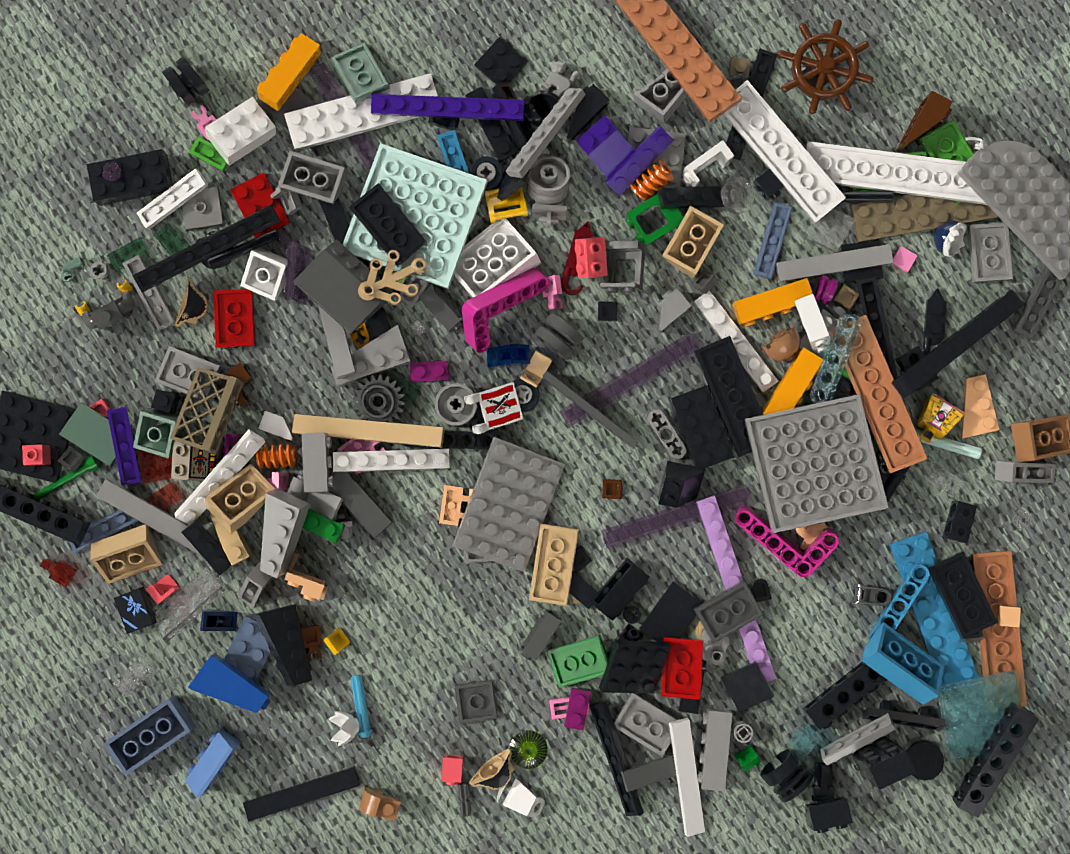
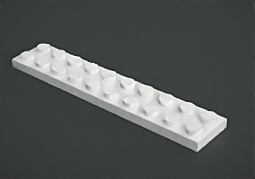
M807 142V152L835 185L987 205L957 174L966 163L964 161Z

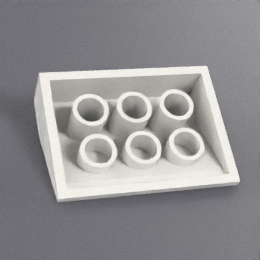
M505 218L496 220L495 223L491 224L464 246L454 277L469 296L473 298L532 268H536L541 264V261L533 248Z

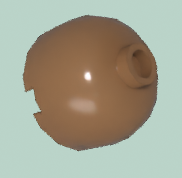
M790 326L791 330L789 331L785 328L770 337L771 342L765 346L763 343L761 345L769 358L776 361L786 359L788 362L797 356L796 352L800 348L801 337L795 326Z

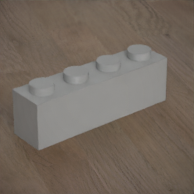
M707 708L706 713L703 712L702 724L705 725V732H701L700 743L703 744V752H699L698 759L702 765L701 771L697 772L698 783H700L701 789L725 791L732 712L730 710Z

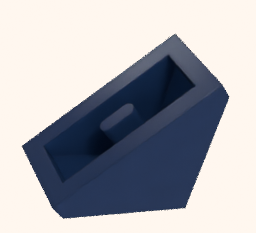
M214 609L202 611L200 631H236L238 612Z

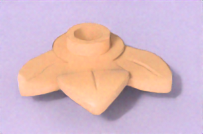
M824 522L796 528L797 533L804 538L800 548L805 550L823 530L830 527ZM828 535L825 540L830 542L833 536Z

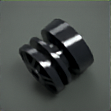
M786 749L775 756L781 762V765L776 769L768 762L760 772V776L768 786L775 785L773 791L776 795H779L778 797L782 802H788L798 796L813 779V775L804 764L798 765L800 760L791 749Z

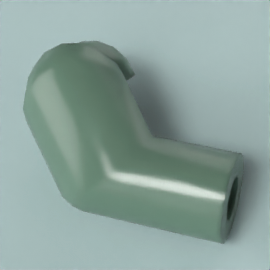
M80 256L63 265L61 279L64 282H70L74 277L75 270L84 265Z

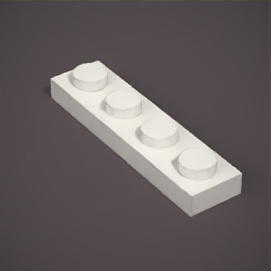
M195 168L138 211L137 215L145 228L150 230L209 185L200 171Z

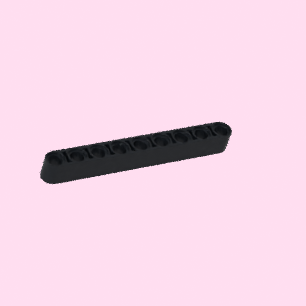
M1013 289L1006 292V295L995 300L894 379L891 384L903 399L906 398L1024 304Z

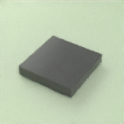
M493 679L454 685L460 724L498 719Z

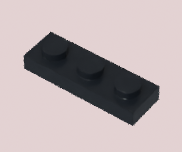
M198 519L182 530L181 533L219 576L232 566L223 548Z

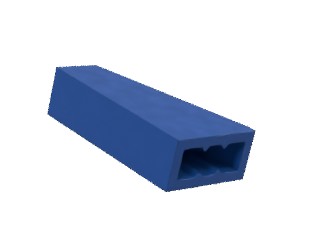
M216 653L209 657L188 686L193 691L255 713L260 709L264 711L271 702L268 699L271 696L270 692Z

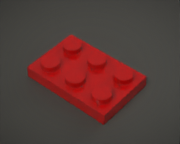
M264 172L230 189L244 218L272 204L281 222L254 235L255 238L290 224L278 198L271 199L270 195L274 190Z
M249 289L214 290L216 348L255 346L253 291Z
M664 637V642H669L671 649L662 670L661 696L700 700L704 640Z

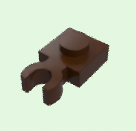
M315 624L301 628L304 645L307 648L308 660L311 661V654L313 652H316L317 658H321V651L317 648V645L322 644L319 625Z

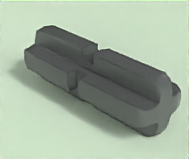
M461 782L458 784L459 799H461L459 802L460 814L462 817H468L471 815L470 800H468L470 797L468 782Z

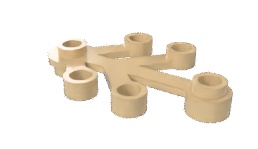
M391 250L387 255L388 261L383 278L375 283L377 271L382 267V261L378 258L372 259L368 279L362 282L358 288L359 296L366 301L378 298L388 301L391 305H398L401 301V296L398 293L388 294L380 291V289L388 287L406 293L409 297H414L418 292V287L415 284L405 285L396 281L412 273L417 275L423 274L427 268L426 261L423 258H416L410 266L392 274L395 262L399 259V253L396 250ZM390 254H395L397 258L391 259ZM377 262L380 266L375 268L372 263ZM417 262L422 263V264H423V267H422V268H418V267L416 266V263H417ZM368 287L372 292L366 293L364 289ZM414 288L415 293H410L408 289ZM396 296L398 298V301L393 302L391 300V297Z

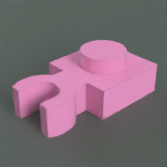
M201 105L202 115H197L193 110L192 116L195 120L200 121L197 124V128L209 142L205 127L214 122L216 118L213 115L208 117L206 108Z

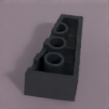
M296 604L252 614L262 636H264L270 652L276 660L286 685L295 686L312 681Z

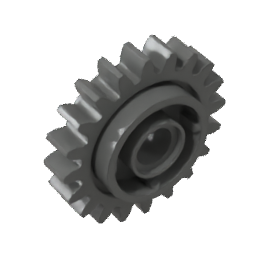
M375 374L371 376V380L368 377L364 378L365 383L360 382L358 384L361 389L354 390L359 395L353 397V400L358 401L353 407L360 408L356 414H363L362 420L368 418L369 421H389L394 423V417L396 419L401 417L398 412L405 411L401 405L407 403L401 400L406 393L399 392L403 386L396 387L398 380L390 382L391 376L384 379L383 374H380L378 379ZM377 396H381L383 398V405H379L376 402Z

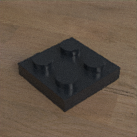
M499 37L474 66L497 85L510 83L525 67L527 61Z

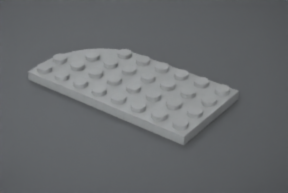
M1000 141L978 150L968 159L957 174L1059 280L1065 279L1070 272V183L1040 152L1027 144L1017 141Z

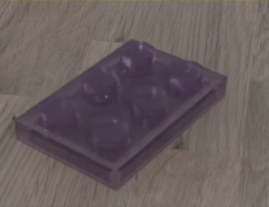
M289 242V247L286 250L288 258L287 267L285 268L286 286L283 293L285 300L307 306L308 295L293 281L310 264L311 249L297 242Z

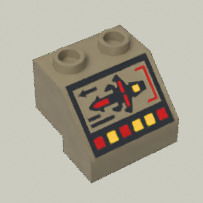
M173 441L171 479L203 481L222 460L223 443H220L218 451L214 455L207 451Z

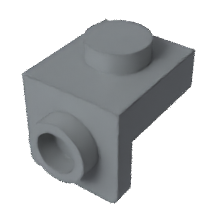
M277 187L276 191L270 195L271 199H281L286 215H292L302 208L301 200L295 192Z

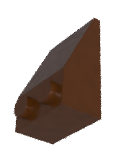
M931 91L922 100L896 151H902L933 129L937 124L941 125L944 119H947L952 111L950 106L953 101Z

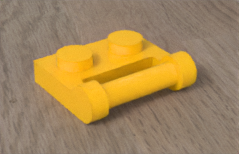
M522 187L503 201L497 198L499 188L484 191L491 223H495L496 220L520 215L522 217L528 216ZM516 205H520L521 207L497 213L494 212V210Z

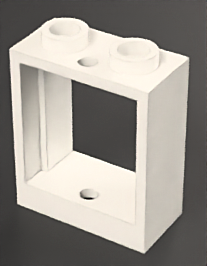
M811 294L795 300L813 353L822 354L829 351V348H832L830 336L814 295Z

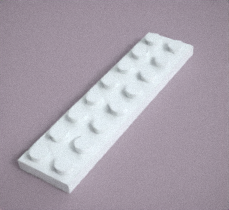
M431 73L390 84V89L379 93L438 96ZM351 95L284 114L295 151L418 117L372 115V97L355 104Z
M747 80L736 89L742 101L726 111L724 115L766 166L777 176L812 221L816 223L846 197Z

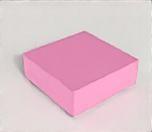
M900 246L893 257L892 265L907 273L917 255Z

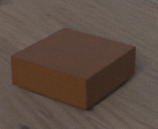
M603 479L602 498L621 499L622 480Z

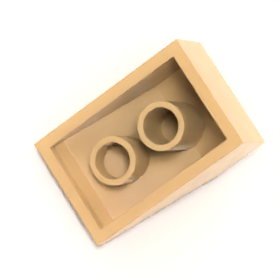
M249 464L205 497L206 508L232 534L247 523L265 504L266 493L275 488L252 464Z

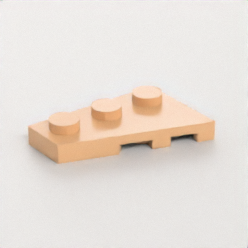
M986 374L965 379L963 410L965 414L962 416L961 439L999 430Z

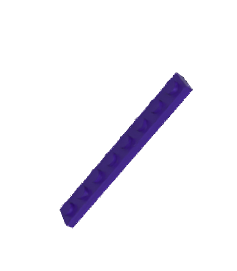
M372 94L371 99L372 115L524 121V100Z

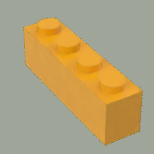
M302 33L298 38L295 37L288 51L283 52L276 67L273 66L270 69L267 79L258 85L259 99L279 111L321 54L320 45Z
M808 278L735 301L732 305L739 325L744 324L745 327L756 324L755 320L761 318L763 321L774 318L773 314L779 312L781 315L791 313L792 308L796 307L795 300L813 293Z
M801 347L764 407L763 415L793 409L795 406L798 407L803 400L802 394L805 390L808 391L814 382L812 380L815 373L819 374L822 370L824 359Z

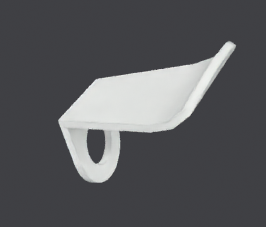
M515 778L503 806L525 816L536 817L541 813L545 800L536 797ZM504 786L503 788L499 789V792H498V795H497V802H498V800H499V798H500V796H501V794H502V792H503L505 786ZM540 803L539 809L534 812L535 806Z

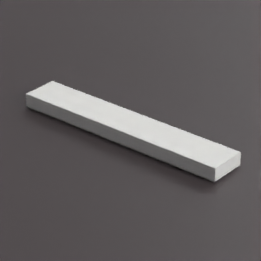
M684 718L669 722L684 832L689 837L704 833L705 827L690 720Z

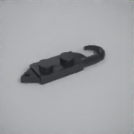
M938 288L926 300L923 349L927 354L931 351V346L940 344L944 339L947 301H944Z

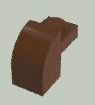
M241 362L224 374L229 377L238 378L244 383L242 387L254 380L245 364ZM223 379L221 383L222 389L225 388V385L227 383V381ZM241 389L236 406L240 405V407L245 408L250 405V402Z

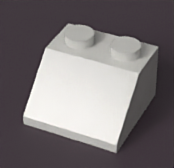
M263 248L251 250L240 286L275 301L290 278L294 262Z

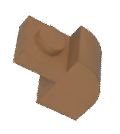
M365 787L359 810L372 817L379 816L395 821L401 800L385 796L383 791Z

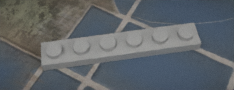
M568 88L564 92L558 103L554 105L548 116L544 118L539 128L532 134L526 145L522 147L516 158L512 160L506 170L509 176L518 178L525 176L586 95L583 89Z

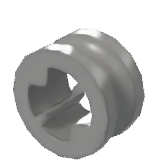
M95 262L90 267V273L94 278L102 280L108 276L109 268L102 262ZM102 266L101 268L104 269V272L97 276L98 273L95 272V269H99Z

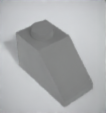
M677 288L674 291L668 290L662 296L663 300L660 304L658 326L660 332L691 307V304Z
M261 562L248 574L237 597L252 608H254L273 579L272 576L260 571Z

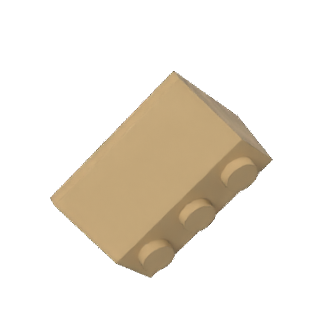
M690 206L662 257L679 271L694 278L724 224Z
M146 524L91 543V561L108 584L163 565L153 535Z

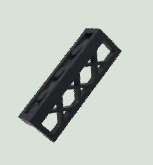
M510 83L497 84L492 88L494 92L492 94L493 99L518 100ZM525 113L524 121L505 120L520 151L534 133Z

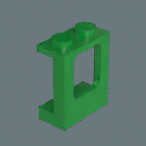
M658 194L626 214L627 219L625 221L630 229L634 228L637 233L635 235L636 240L646 244L645 248L678 228L684 218L678 208H660L667 220V224L650 235H646L638 224L636 216L655 205L660 208Z

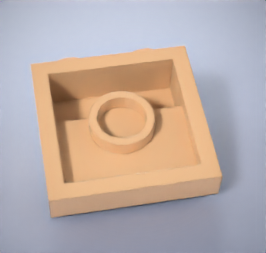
M293 569L287 571L284 579L291 586L297 588L299 585L303 586L300 594H303V598L310 601H315V599L323 600L328 588L324 586L326 581Z

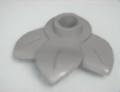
M704 629L701 635V640H704L703 660H708L713 665H720L726 659L725 651L729 646V637L726 636L713 644ZM719 653L720 657L715 659L713 655Z

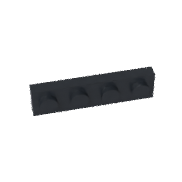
M482 86L465 95L466 98H488ZM477 119L499 162L517 154L500 120Z
M731 186L660 188L658 190L661 209L689 208L690 206L694 208L730 207L734 204Z

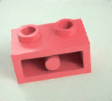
M605 237L575 239L578 278L608 276Z

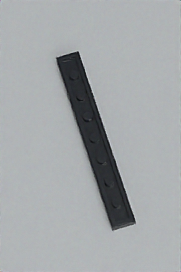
M339 198L336 199L334 204L319 200L334 240H338L343 244L350 225ZM358 258L365 265L364 260ZM383 307L367 320L374 338L391 329Z
M271 204L132 276L143 293L281 222Z

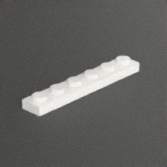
M710 290L707 294H703L694 301L695 305L721 339L728 336L731 337L743 368L762 393L778 382Z
M249 429L174 513L175 517L188 525L198 519L206 510L205 497L235 476L265 443L264 438Z
M449 449L333 452V472L450 468Z

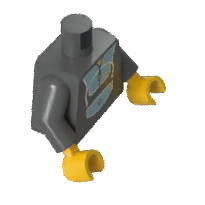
M126 279L123 285L117 284V287L122 292V297L90 313V308L85 301H83L84 304L81 307L75 305L76 310L89 329L98 328L101 330L133 313L134 305L131 294L133 287Z

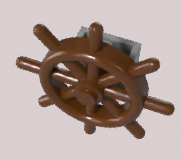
M839 19L834 21L831 33H821L812 36L807 25L801 23L799 29L805 41L800 45L796 53L784 50L777 52L779 58L792 61L793 80L784 84L781 87V91L788 92L798 87L805 95L812 98L809 107L810 114L816 113L820 100L827 101L836 98L840 100L844 109L849 111L852 105L845 93L851 88L855 80L869 84L874 80L872 76L858 72L859 61L857 54L867 49L869 42L864 41L853 47L846 39L838 36L842 24ZM819 44H828L825 55L822 54L818 47ZM835 47L843 52L838 56L835 53L833 54ZM808 49H811L817 60L804 57L803 55ZM847 60L849 69L843 68L841 62ZM843 76L847 77L846 81L840 86L838 80L843 78ZM830 84L833 88L832 90H823V88Z

